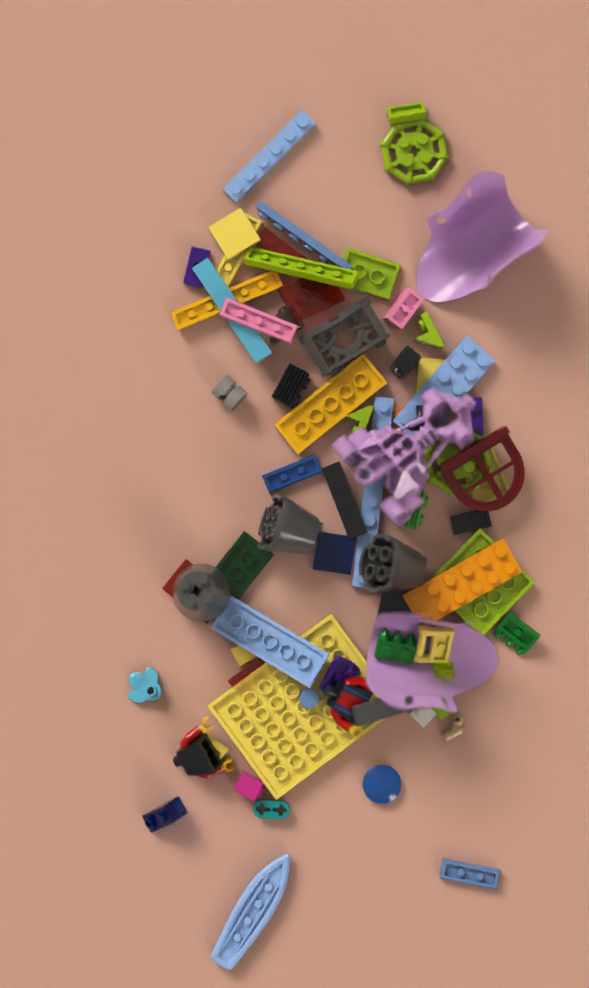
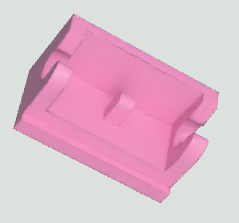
M410 287L405 288L383 317V320L393 324L394 328L402 330L424 298Z

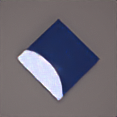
M318 533L313 570L351 575L356 538L350 540L346 535Z

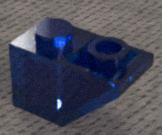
M177 796L142 815V818L152 833L173 824L186 815L188 811L180 797Z

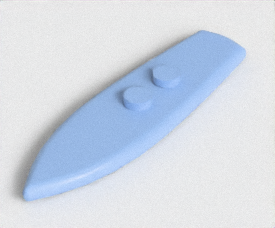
M289 853L275 859L264 867L249 883L239 898L211 954V959L220 967L232 970L272 917L281 901L288 882L290 871Z

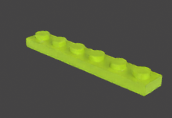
M250 247L243 258L245 265L351 290L358 278V271L256 247Z

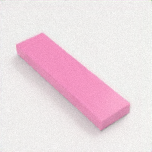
M227 297L219 314L223 318L288 344L292 343L298 328L295 324Z

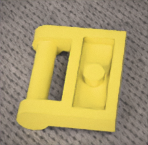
M420 625L418 629L419 639L413 660L417 663H448L454 629L450 627ZM427 636H432L429 653L424 654Z

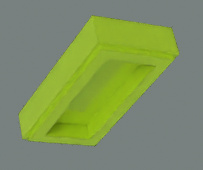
M424 102L386 108L390 125L427 119Z

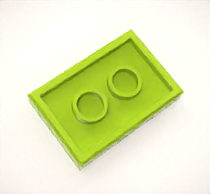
M347 247L343 260L352 265L353 270L358 271V278L352 290L390 301L401 264Z

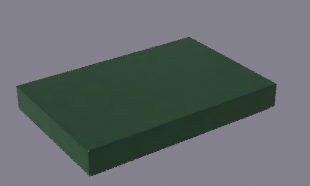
M245 531L216 566L226 575L230 583L231 594L238 600L274 556L272 552L260 550L258 548L259 542Z

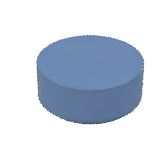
M308 688L301 692L299 700L303 707L313 708L318 704L319 696L314 689Z

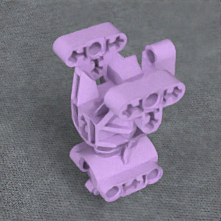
M431 388L420 398L424 404V415L409 422L408 425L396 430L387 425L385 426L386 428L370 432L361 427L349 437L342 436L332 444V448L350 468L358 465L363 459L366 460L355 471V478L362 485H371L385 473L387 474L385 486L394 496L386 499L380 505V508L396 526L400 527L411 518L410 514L424 503L420 493L427 478L429 479L430 477L427 468L435 457H438L446 445H457L463 451L475 441L470 412L474 409L475 401L469 395L457 398ZM452 410L458 417L448 427L441 426L438 430H435L438 426V421L448 411ZM423 422L426 424L423 428L420 426L418 432L415 430L413 436L401 431ZM436 441H441L432 454L433 456L430 461L426 463L424 451L430 450L429 447L431 445L435 446ZM364 471L370 472L367 480H361V474Z

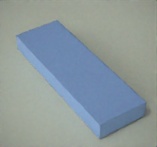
M443 858L439 878L497 890L501 870Z

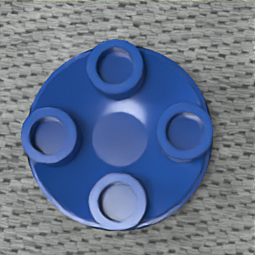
M376 765L365 773L363 790L371 801L379 804L389 803L398 796L401 790V779L396 770L391 766Z

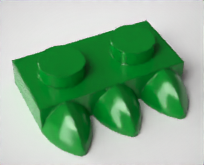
M510 611L495 630L496 639L507 635L505 640L506 647L518 643L516 646L517 655L526 653L540 637L538 632Z
M383 629L377 639L374 657L412 665L416 650V640L413 633L409 634L403 642L400 631L394 633L390 639L388 629Z

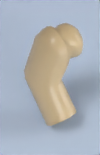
M454 716L451 729L442 733L446 742L463 733L465 720L462 716Z

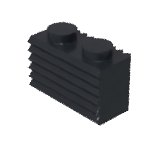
M407 345L393 361L390 367L392 374L398 379L407 378L419 363L421 355Z
M289 363L271 398L291 409L293 405L297 407L302 398L299 395L302 389L306 390L310 384V374Z

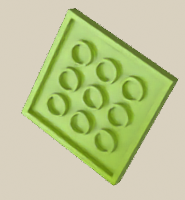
M479 528L430 579L495 542ZM521 569L522 572L456 609L455 612L466 623H474L469 625L472 629L485 635L535 581Z

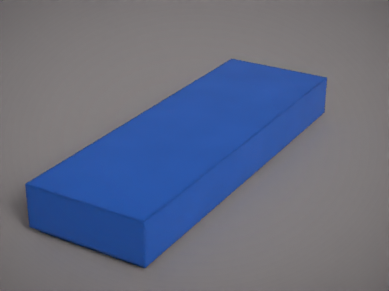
M314 454L262 475L270 494L322 473V470Z

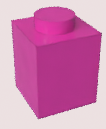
M243 770L233 790L254 801L256 797L260 798L265 787L262 786L263 782L261 779Z

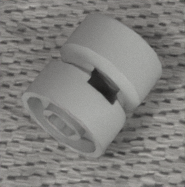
M227 375L213 389L212 394L218 400H224L223 404L230 411H233L248 393L241 386L236 387V382Z

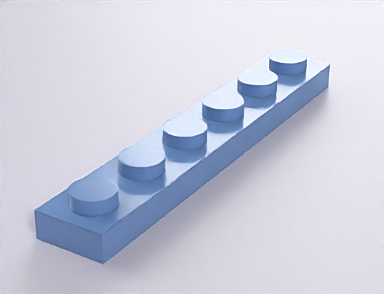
M262 201L258 202L256 209L258 216L263 220L267 221L269 219L277 230L281 232L284 230L289 233L288 237L296 243L298 241L303 243V247L308 252H315L320 255L318 258L325 264L331 263L334 266L353 270L352 265L265 203Z

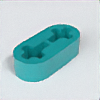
M259 799L254 803L253 812L259 818L284 819L288 816L290 807L284 800ZM263 803L264 807H268L270 810H264V813H260V810L256 809V807ZM282 804L283 808H287V811L279 814V811L272 810V808H279V805Z

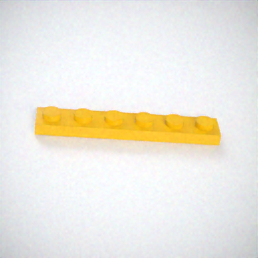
M269 271L230 287L229 290L237 302L245 304L283 288V284L278 272ZM211 296L170 313L177 330L180 331L216 316L221 311Z

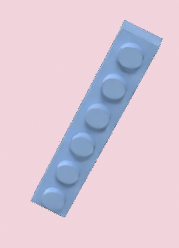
M302 109L223 188V191L237 204L316 125V122Z

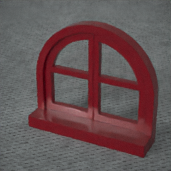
M502 426L465 450L437 465L454 496L471 509L478 511L501 509L517 497L523 486L525 477L524 463L518 449L509 436L510 431L507 426ZM502 443L511 461L490 473L480 455L497 444ZM474 459L484 478L463 490L452 471ZM513 465V482L509 490L503 495L493 477ZM487 481L497 499L487 502L479 501L466 493Z

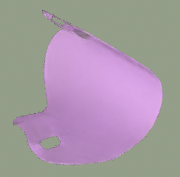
M493 171L481 172L465 185L463 190L445 209L436 212L429 218L428 225L432 232V237L424 250L417 268V290L427 300L446 302L483 289L489 284L487 282L489 280L491 282L494 276L510 262L535 248L547 235L549 229H536L523 219L509 198L504 175ZM469 186L472 192L470 198L467 195ZM444 217L446 223L439 224L436 218Z
M409 613L380 614L375 620L370 638L366 666V684L381 700L399 709L433 707L442 708L448 712H456L457 707L453 696L485 682L495 671L498 664V656L494 645L489 639L477 630L467 626L474 623H445L422 615ZM420 625L450 627L454 629L448 663H417L413 660L412 665L374 657L378 636L385 628L389 631L390 639L394 633L400 631L403 642L409 634L413 633L416 640V649ZM427 636L424 654L429 653L432 636ZM412 696L414 702L409 705L406 704L405 698ZM442 698L446 701L447 706L442 701Z

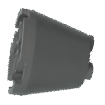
M275 494L272 497L274 502L269 508L266 507L260 522L258 535L261 537V542L258 543V548L266 552L307 554L310 551L314 552L317 547L316 538L323 528V522H320L317 516L286 496Z
M377 534L373 536V540L368 547H364L359 560V575L363 576L364 587L370 592L386 593L414 589L424 584L427 558L392 536Z
M194 564L185 568L178 575L173 586V600L177 609L185 617L194 621L204 622L217 618L226 609L231 598V587L226 575L218 568L209 564ZM198 588H202V592L199 593L200 596L197 597L196 594H192Z

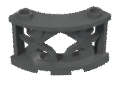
M368 296L356 301L338 313L337 317L321 323L298 338L302 345H306L321 370L322 377L328 374L330 377L340 372V367L374 347L378 349L385 345V340L391 336L385 331L370 306L372 302ZM362 309H363L364 313L366 314V316H367L368 319H369L368 322H365V323H364V316H363ZM353 319V324L358 322V325L350 327L347 325V321ZM340 324L342 328L348 331L358 330L352 349L332 346L337 339V325ZM372 325L378 337L370 340L368 335L373 333V331H364V327ZM328 332L333 334V338L329 343L326 342L329 338L325 337V334ZM314 341L322 347L320 351L318 350ZM362 341H363L365 344H368V345L365 346L364 348L360 349V346H361V344H362ZM326 350L330 351L327 355V360L330 357L335 358V362L330 366L327 365L322 356ZM340 355L349 356L340 361Z

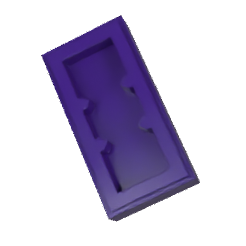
M197 247L191 248L183 284L202 289L203 285L192 268L206 258L209 259L211 251Z

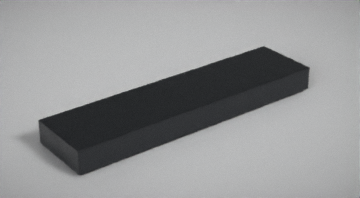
M338 461L322 468L348 538L351 540L368 533L341 462Z

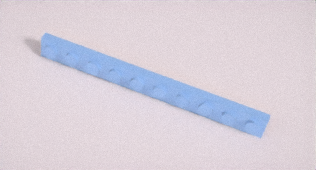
M375 396L371 431L386 428L385 426L387 425L391 427L394 398ZM369 471L365 473V480L370 476ZM385 474L373 484L364 485L361 516L368 533L357 538L352 586H365L363 576L359 575V560L363 548L368 547L373 540V536L378 534Z

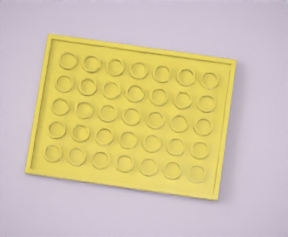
M332 614L300 636L330 654L310 687L319 696L318 704L315 707L305 708L299 700L301 692L309 687L267 662L207 705L276 800L357 740L352 737L350 731H345L335 723L330 714L331 707L327 705L329 697L325 696L323 691L319 689L336 654L352 661L360 668L361 674L349 675L351 678L362 677L366 679L367 661ZM373 692L369 701L378 699L379 697L376 696ZM384 719L360 726L353 724L354 728L359 727L363 731L362 733L360 730H355L354 736L359 739Z

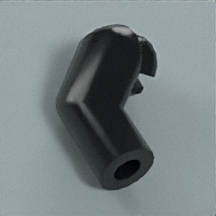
M424 405L416 406L417 417L415 419L424 415ZM425 422L412 428L408 427L410 431H419L420 426L423 427Z

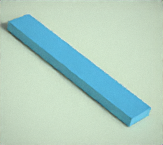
M208 258L192 268L220 311L226 297L237 301ZM226 319L256 364L272 354L258 331Z

